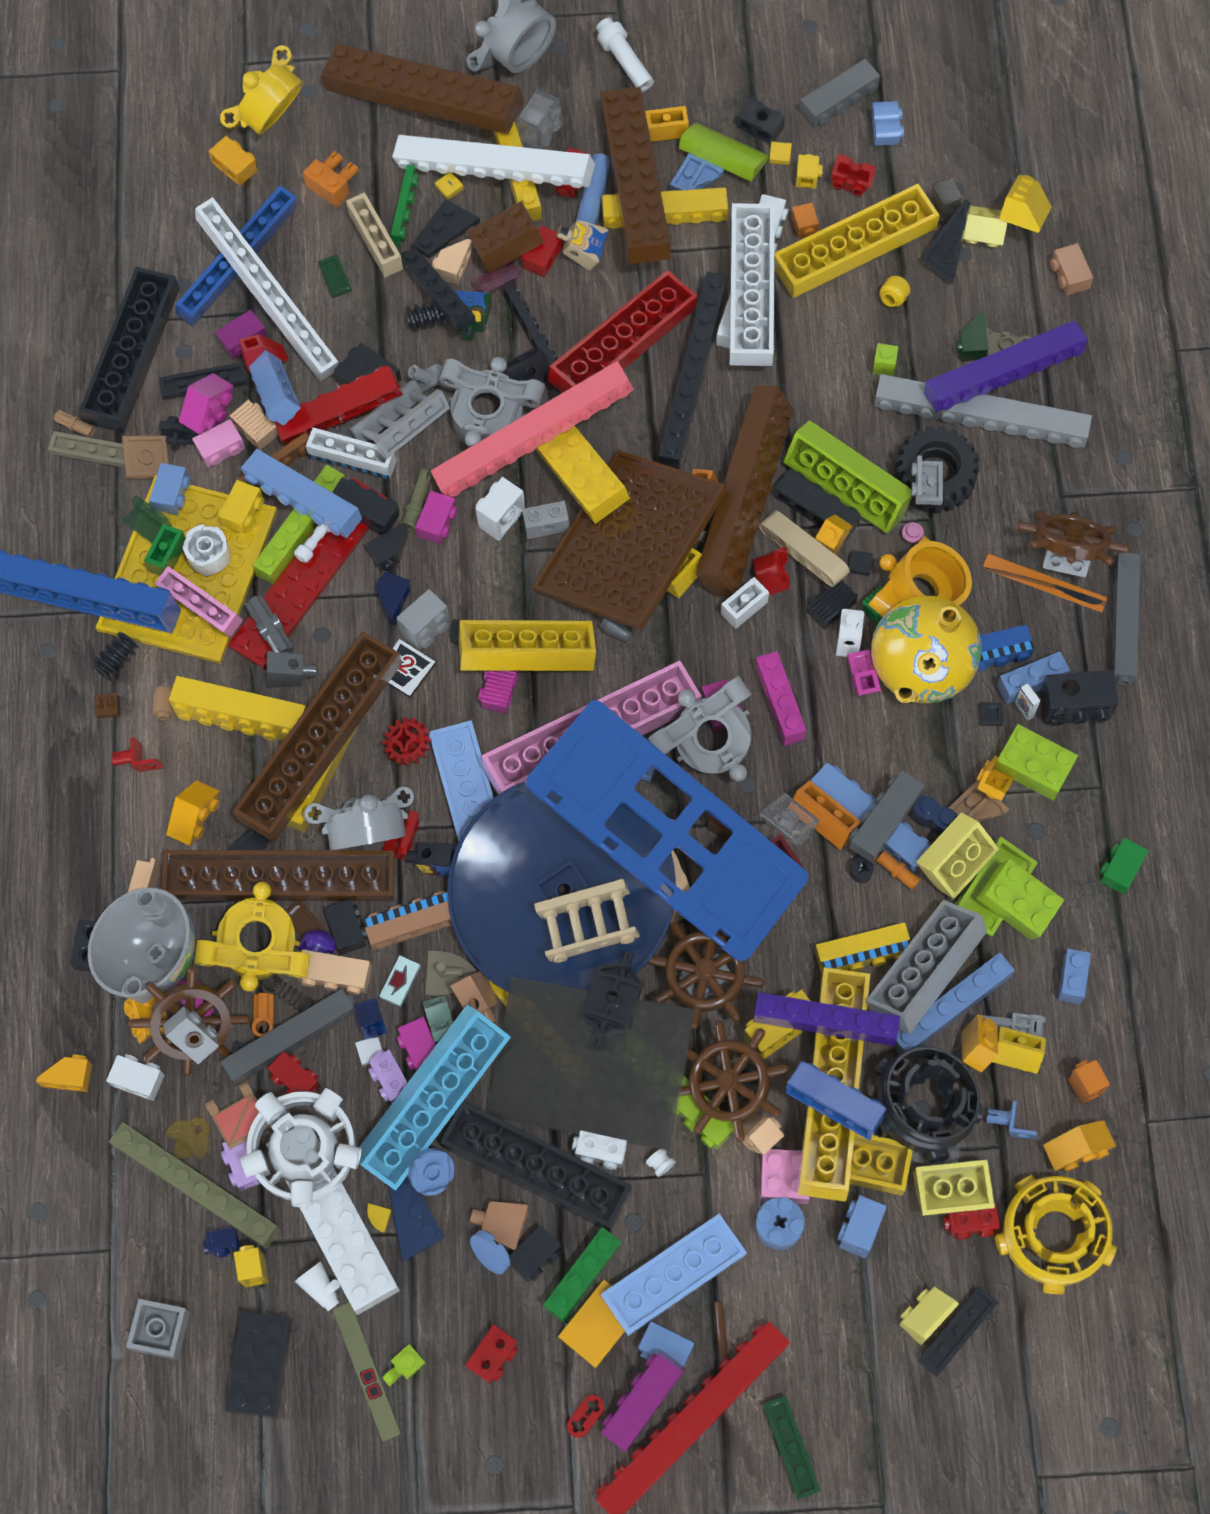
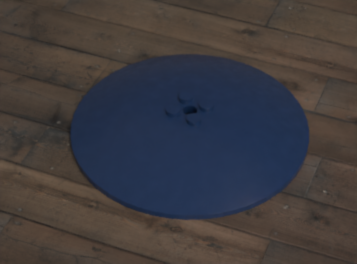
M525 781L503 791L477 813L461 836L450 866L448 878L449 912L453 928L463 950L472 963L493 983L512 994L535 1002L572 1004L587 1001L598 969L606 965L622 963L625 951H629V954L630 952L635 954L630 967L634 973L638 974L648 964L662 944L674 909L664 899L651 891L612 859L607 852L595 845L567 822L545 801H542L526 787ZM552 791L548 793L547 796L558 805L561 799ZM620 804L605 822V827L643 858L650 853L661 839V834L625 804ZM608 837L603 841L613 851L617 847ZM670 853L659 867V871L676 885L675 865ZM624 879L630 894L624 895L623 898L629 928L635 926L640 937L635 938V941L632 943H617L567 957V960L564 962H551L545 954V951L553 949L547 919L540 918L536 913L534 904L560 897L559 889L563 885L570 886L571 894ZM665 884L660 886V889L669 897L672 895L673 891ZM611 899L603 901L600 906L607 934L620 931L614 901ZM581 907L578 914L584 940L598 937L591 907ZM569 913L557 914L556 921L562 947L576 943Z

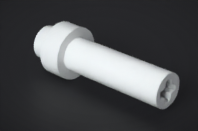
M611 18L602 20L596 27L599 33L597 36L598 42L605 51L613 53L635 87H641V92L648 90L653 85L654 80L625 40L627 32L620 22H613Z

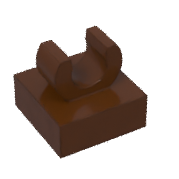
M117 693L95 695V716L97 719L119 717V696Z

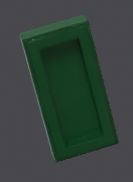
M337 254L318 261L332 299L352 292Z

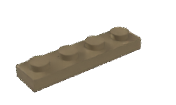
M53 431L48 447L49 454L125 468L123 445L121 443Z

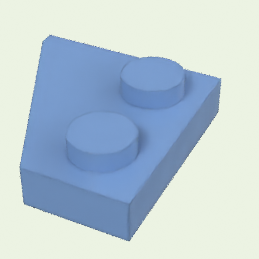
M689 153L671 181L670 189L673 191L702 189L723 176L724 169Z

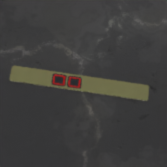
M346 1303L333 1309L382 1441H387L400 1435L398 1425L351 1304Z

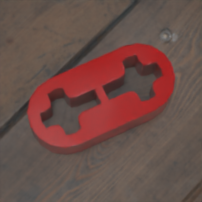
M597 1395L587 1396L567 1423V1429L572 1437L579 1439L585 1437L604 1411V1403ZM595 1400L598 1401L597 1406L600 1410L598 1412L592 1411L589 1416L585 1415L589 1410L587 1403L589 1401L592 1403ZM584 1417L586 1420L582 1426L585 1430L574 1433L572 1423L574 1421L578 1423Z

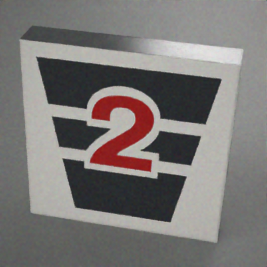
M399 639L392 649L400 653L402 664L388 685L411 699L435 667L436 662Z

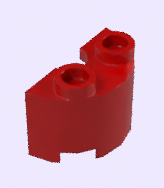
M838 153L831 175L832 186L836 189L849 191L855 196H862L871 187L876 166L864 162L861 164L854 163L850 157Z
M787 548L776 549L753 560L756 579L769 591V596L790 588L789 574L785 570V563L788 562Z

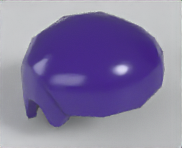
M309 930L303 935L298 948L301 951L308 950L325 954L330 951V954L333 955L336 943L334 938L323 930Z

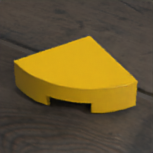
M368 1203L367 1213L371 1224L376 1230L385 1234L392 1210Z

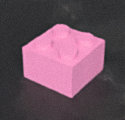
M770 1149L766 1154L762 1155L760 1201L767 1202L774 1198H789L794 1203L808 1204L810 1196L797 1195L802 1151Z

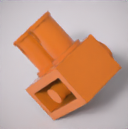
M333 151L324 162L315 159L302 173L305 186L337 208L349 196L348 181L359 172V169L352 162H348L340 173L334 172L333 170L343 161V157L339 153L337 154L336 151Z

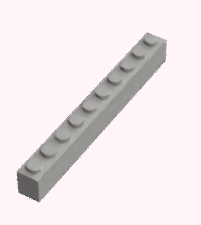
M880 374L874 406L882 410L900 411L902 414H915L927 419L936 418L947 423L956 422L967 427L976 426L988 431L997 430L1009 435L1017 434L1026 436L1029 439H1043L1054 444L1063 443L1074 448H1085L1092 415L986 394H980L968 402H961L949 410H942L936 413L924 395L926 383Z

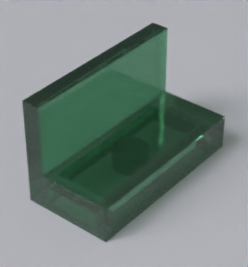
M136 494L131 500L134 509L122 521L152 544L162 524L171 526V523L166 516Z

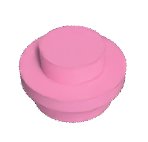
M915 522L906 524L902 530V537L911 544L918 543L924 535L922 526Z

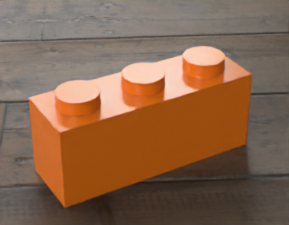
M810 780L797 790L788 807L840 850L851 841L849 839L850 835L856 827L859 829L862 821Z

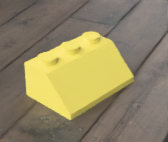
M987 1160L916 1167L913 1172L916 1196L922 1216L995 1208Z

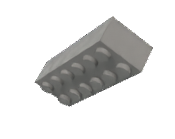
M943 900L867 998L866 1003L869 1011L900 1016L898 1029L911 1034L987 933L982 915Z

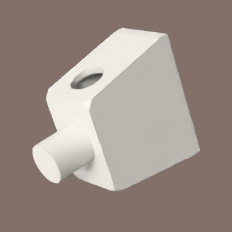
M842 609L836 656L847 657L850 653L859 652L864 611ZM852 641L853 645H847L844 642Z

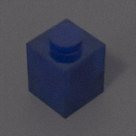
M376 998L354 1005L365 1040L377 1038L387 1033Z

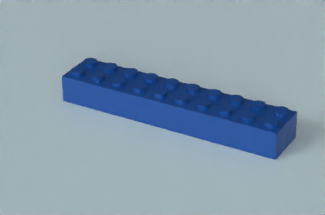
M0 550V593L173 634L181 609L170 591L166 588H151L142 582L134 584L124 578L118 577L113 579L102 573L91 574L81 568L74 570L60 563L53 565L42 559H36L35 561L21 554L14 556Z

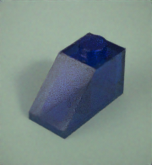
M385 571L383 578L380 577L377 581L376 590L390 624L395 626L397 617L400 615L411 591V584L409 579Z

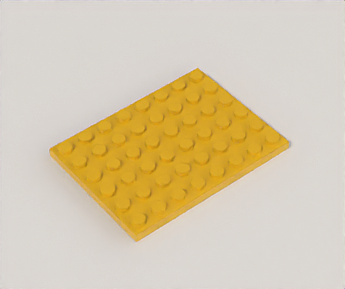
M155 475L115 579L120 577L128 580L130 583L137 584V582H142L151 588H158L155 583L160 575L149 572L144 559L162 524L182 530L185 538L186 534L196 526L218 527L224 533L230 548V563L224 569L210 576H202L190 567L183 550L173 570L239 616L255 574L253 564L264 550L278 512L277 507L263 504L262 508L256 511L254 523L251 528L247 529L245 534L221 526L218 515L229 495L190 485L189 489L185 490V504L183 508H180L178 515L153 511L149 500L157 477ZM176 600V603L180 607L181 612L173 634L104 617H99L96 625V630L114 636H117L118 632H123L133 641L217 664L222 663L231 639L178 600Z

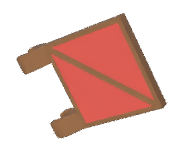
M246 1080L238 1084L244 1098L219 1111L213 1099L205 1103L230 1150L248 1139L251 1125L259 1114L255 1107L258 1100Z

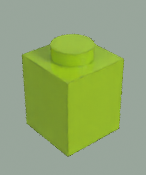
M877 343L872 374L894 376L899 346Z

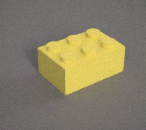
M961 812L916 863L939 891L955 899L995 855L999 848L977 820Z

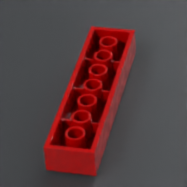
M666 270L550 365L548 381L563 393L616 361L619 362L622 369H625L695 310L698 295L670 271Z

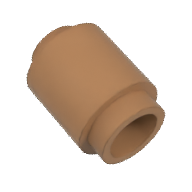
M160 686L155 688L152 715L157 720L167 721L175 715L169 702L172 691L171 687Z

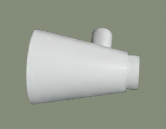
M321 1261L295 1280L304 1291L323 1308H326L327 1311L339 1303L335 1290L340 1287V1283L337 1280L330 1282Z

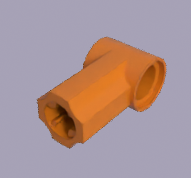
M258 993L254 995L252 1031L257 1039L268 1033H258L262 1025L269 1026L268 1032L275 1029L274 994Z

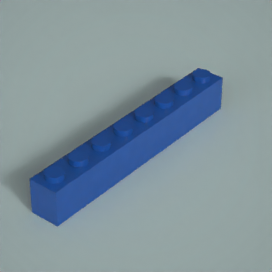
M281 185L239 231L256 254L296 209L297 197ZM222 253L216 257L176 303V314L191 326L195 325L238 275Z

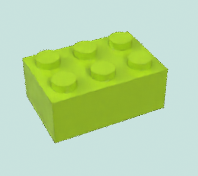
M1017 724L994 768L1013 777L1014 781L1054 801L1074 766L1078 755Z
M1007 859L998 865L976 898L1030 940L1041 937L1064 902L1063 898L1011 859Z

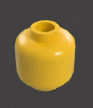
M891 276L881 287L880 298L889 307H899L910 294V286L904 278Z

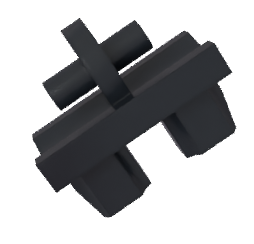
M169 416L166 421H161L159 424L161 436H166V442L172 443V449L178 450L180 445H194L192 438L199 435L187 426L180 424L179 418L175 416Z

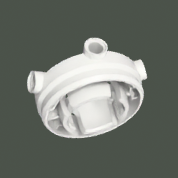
M327 1088L323 1090L321 1095L311 1092H294L276 1098L270 1092L261 1097L255 1104L259 1114L253 1121L248 1134L247 1155L240 1157L246 1177L255 1175L259 1182L271 1193L291 1200L293 1207L312 1206L314 1199L323 1197L335 1190L346 1178L351 1168L357 1169L362 1148L356 1147L355 1135L349 1119L339 1107L343 1099ZM300 1105H312L317 1113L333 1123L336 1118L341 1122L331 1128L323 1119L317 1116L301 1114L291 1116L286 1109ZM268 1124L274 1130L270 1137L268 1156L271 1165L276 1171V1174L273 1175L270 1181L265 1178V1176L271 1174L265 1156L261 1150H258L261 1135ZM305 1125L313 1128L318 1133L321 1140L318 1155L323 1162L314 1170H311L307 1164H292L283 1157L280 1145L284 1133L292 1127ZM345 1128L349 1145L342 1143L338 1145L335 1133ZM334 1148H337L336 1155L334 1156ZM335 1165L341 1172L332 1181L327 1174ZM281 1177L291 1183V1193L274 1186ZM322 1178L329 1183L319 1190H316L314 1185L315 1182Z

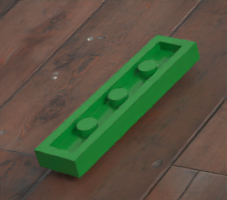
M407 164L391 231V240L395 247H401L402 239L405 240L407 235V227L405 226L406 222H409L411 218V209L409 208L410 204H414L415 192L413 191L414 187H417L419 183V174H416L415 165Z

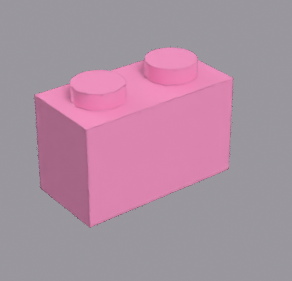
M231 419L192 438L207 468L216 466L224 459L238 455L245 449L243 440Z

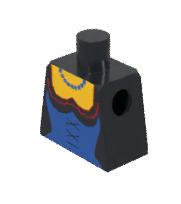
M420 842L417 851H407L406 862L416 864L424 874L449 878L450 866L456 848L451 843Z

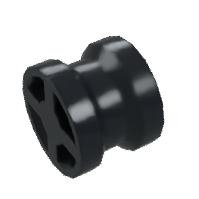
M864 857L856 858L851 865V878L860 884L868 882L872 878L873 863Z

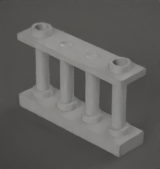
M412 379L401 388L402 396L378 406L350 428L357 440L367 442L371 439L375 441L382 457L388 458L450 409L441 390L437 389L427 397L422 394L416 380ZM416 402H420V403H419L417 406H415L413 409L410 408V407L413 406ZM401 414L404 415V416H403L402 418H400L398 421H394V420H395L397 417H399ZM388 427L383 433L378 434L382 429Z

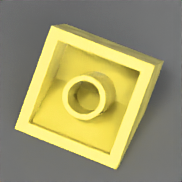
M970 205L963 238L965 242L976 244L978 241L986 242V245L990 247L1003 245L1007 222L999 220L1002 210Z
M936 1287L931 1291L926 1288L917 1298L920 1303L914 1309L909 1306L900 1316L903 1319L900 1326L920 1345L929 1338L959 1305L957 1301Z

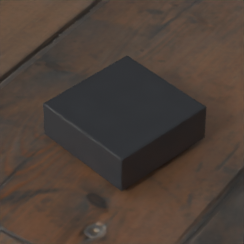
M852 550L849 563L850 573L869 576L873 553Z
M980 702L979 726H1002V703Z

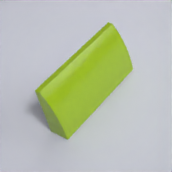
M699 123L691 125L681 135L679 149L751 182L770 157L761 151Z
M1003 837L994 840L999 850L966 885L955 905L982 915L987 930L985 935L993 937L1003 919L976 898L1001 862L1011 859L1030 874L1038 863Z

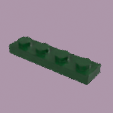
M786 1395L763 1403L762 1405L797 1501L821 1492Z

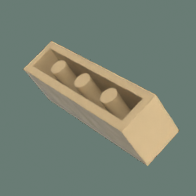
M365 192L347 200L348 213L384 278L403 270L401 256Z

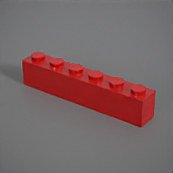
M383 366L367 376L358 377L352 383L338 386L336 390L330 393H323L315 400L299 404L301 408L284 426L277 421L274 423L281 441L287 445L305 432L310 437L313 428L326 431L402 396L403 392L395 372L390 366Z

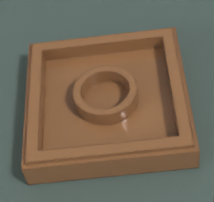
M166 436L122 437L126 479H154L155 475L157 476L160 464H169Z

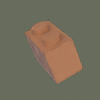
M1079 244L1054 250L1053 257L1050 260L1051 268L1053 271H1056L1059 286L1061 289H1064L1066 295L1090 289L1093 276Z

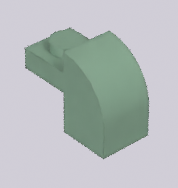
M445 995L423 1001L435 1043L441 1040L453 1024Z

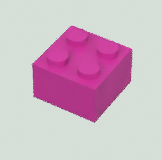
M214 373L189 385L179 422L198 434L224 422L227 417L228 404L232 400L231 393L234 385Z

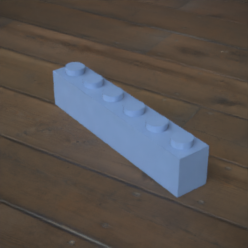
M258 449L254 451L241 467L245 475L244 479L250 485H258L267 495L271 496L273 494L284 505L290 504L299 514L310 516L316 524L327 526L337 536L340 534L347 538L362 520V516L356 506Z
M828 762L811 780L860 821H862L868 810L873 811L877 806L875 804L876 798L872 794L863 792L856 781L847 779L839 767L831 766ZM901 822L883 847V850H886L898 862L906 864V868L914 873L919 868L916 861L931 844L925 837L917 836L909 824Z
M998 953L934 1002L911 1034L898 1030L897 1040L893 1047L900 1054L908 1049L924 1045L1010 979L1015 971L1001 953Z

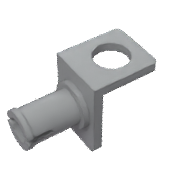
M435 364L425 370L417 365H413L408 370V376L417 380L421 392L436 385L451 391L455 389L445 386L439 381L443 366Z

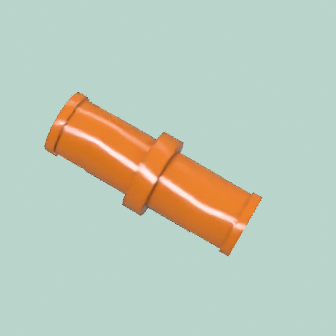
M886 850L876 861L892 873L891 876L894 879L898 878L911 891L921 881L920 878L906 868V864L898 862Z

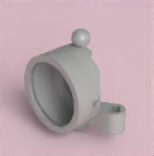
M498 0L499 8L496 15L489 17L487 22L479 21L475 26L476 34L483 37L484 41L481 48L468 55L467 65L470 70L479 71L490 68L496 59L512 73H519L531 67L546 51L556 30V20L536 0H529L521 3V0Z
M502 357L493 358L490 363L491 370H482V372L473 370L458 360L447 359L439 378L443 385L457 389L453 397L448 399V403L451 404L454 430L459 439L469 447L523 417V406L538 408L545 385L533 379L528 381L509 379V376L502 373L507 368V363ZM486 392L495 394L501 403L498 410L493 414L481 415L472 408V401L477 395Z
M740 676L729 681L711 697L695 701L696 696L692 690L684 689L679 693L678 701L686 709L681 713L679 719L655 732L648 740L664 754L677 747L681 755L677 760L679 762L684 760L688 765L700 772L720 774L729 771L732 780L736 782L743 781L747 776V769L740 763L749 752L752 732L746 717L750 714L749 711L742 712L737 705L752 694ZM709 720L722 722L728 731L726 744L717 751L704 749L697 739L699 727Z
M398 787L382 801L371 794H367L361 799L357 797L349 798L341 809L336 810L312 803L303 808L302 818L308 824L326 822L322 829V834H328L330 850L401 838L406 836L403 819L408 818V815L399 808L409 806L414 800V794L410 788ZM400 791L407 796V799L403 800L404 803L402 800L397 799V795H401ZM312 807L314 811L318 810L315 820H313V817L308 816V812L312 811Z

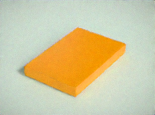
M605 1280L601 1282L558 1336L560 1340L595 1369L625 1332L601 1297L603 1292L612 1287Z

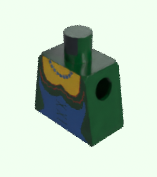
M454 291L473 312L476 322L459 330L455 328L456 331H462V338L464 340L471 341L474 339L475 332L485 331L492 308L491 292Z

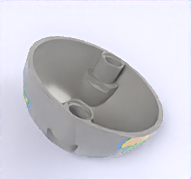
M157 888L136 889L116 899L97 920L88 944L89 967L96 982L106 991L120 997L133 999L140 1004H144L154 997L146 989L148 983H154L164 993L173 988L186 975L194 959L196 932L191 916L185 906L174 895Z

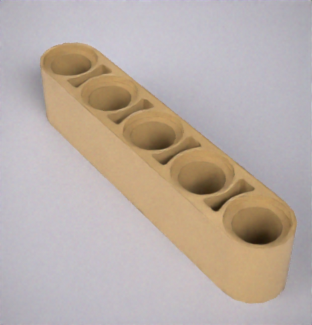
M773 511L760 523L759 528L767 538L780 548H787V553L829 586L834 587L850 573L848 566L843 560L779 511Z

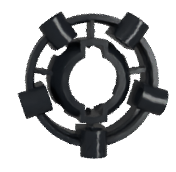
M930 1046L914 1047L898 1054L893 1059L885 1056L872 1070L878 1076L874 1086L873 1099L881 1102L883 1107L886 1108L884 1118L877 1128L875 1135L882 1138L889 1134L904 1147L916 1152L926 1153L929 1163H938L949 1159L948 1150L964 1140L973 1129L975 1123H980L982 1119L983 1105L973 1074L959 1058L946 1050ZM906 1059H928V1061H924L920 1067L918 1066V1064L912 1065L902 1075L901 1079L899 1080V1083H897L896 1081H892L909 1063V1061H907ZM927 1078L938 1083L936 1092L942 1101V1112L939 1117L926 1115L915 1104L907 1108L906 1096L910 1094L912 1086L923 1085ZM959 1080L963 1089H960L956 1094L953 1085ZM891 1090L896 1092L897 1103L892 1102ZM954 1122L964 1128L955 1135H953L952 1130L933 1132L929 1136L925 1135L928 1130H939L952 1125Z

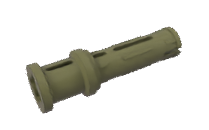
M427 469L419 470L410 503L404 507L405 514L403 520L399 523V525L405 523L409 533H416L415 527L423 510V501L432 477L431 471L427 475Z

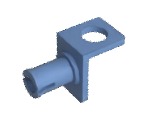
M1013 1101L1010 1111L988 1109L987 1123L1008 1125L1010 1137L1037 1140L1038 1135L1036 1131L1015 1129L1018 1109L1017 1101Z

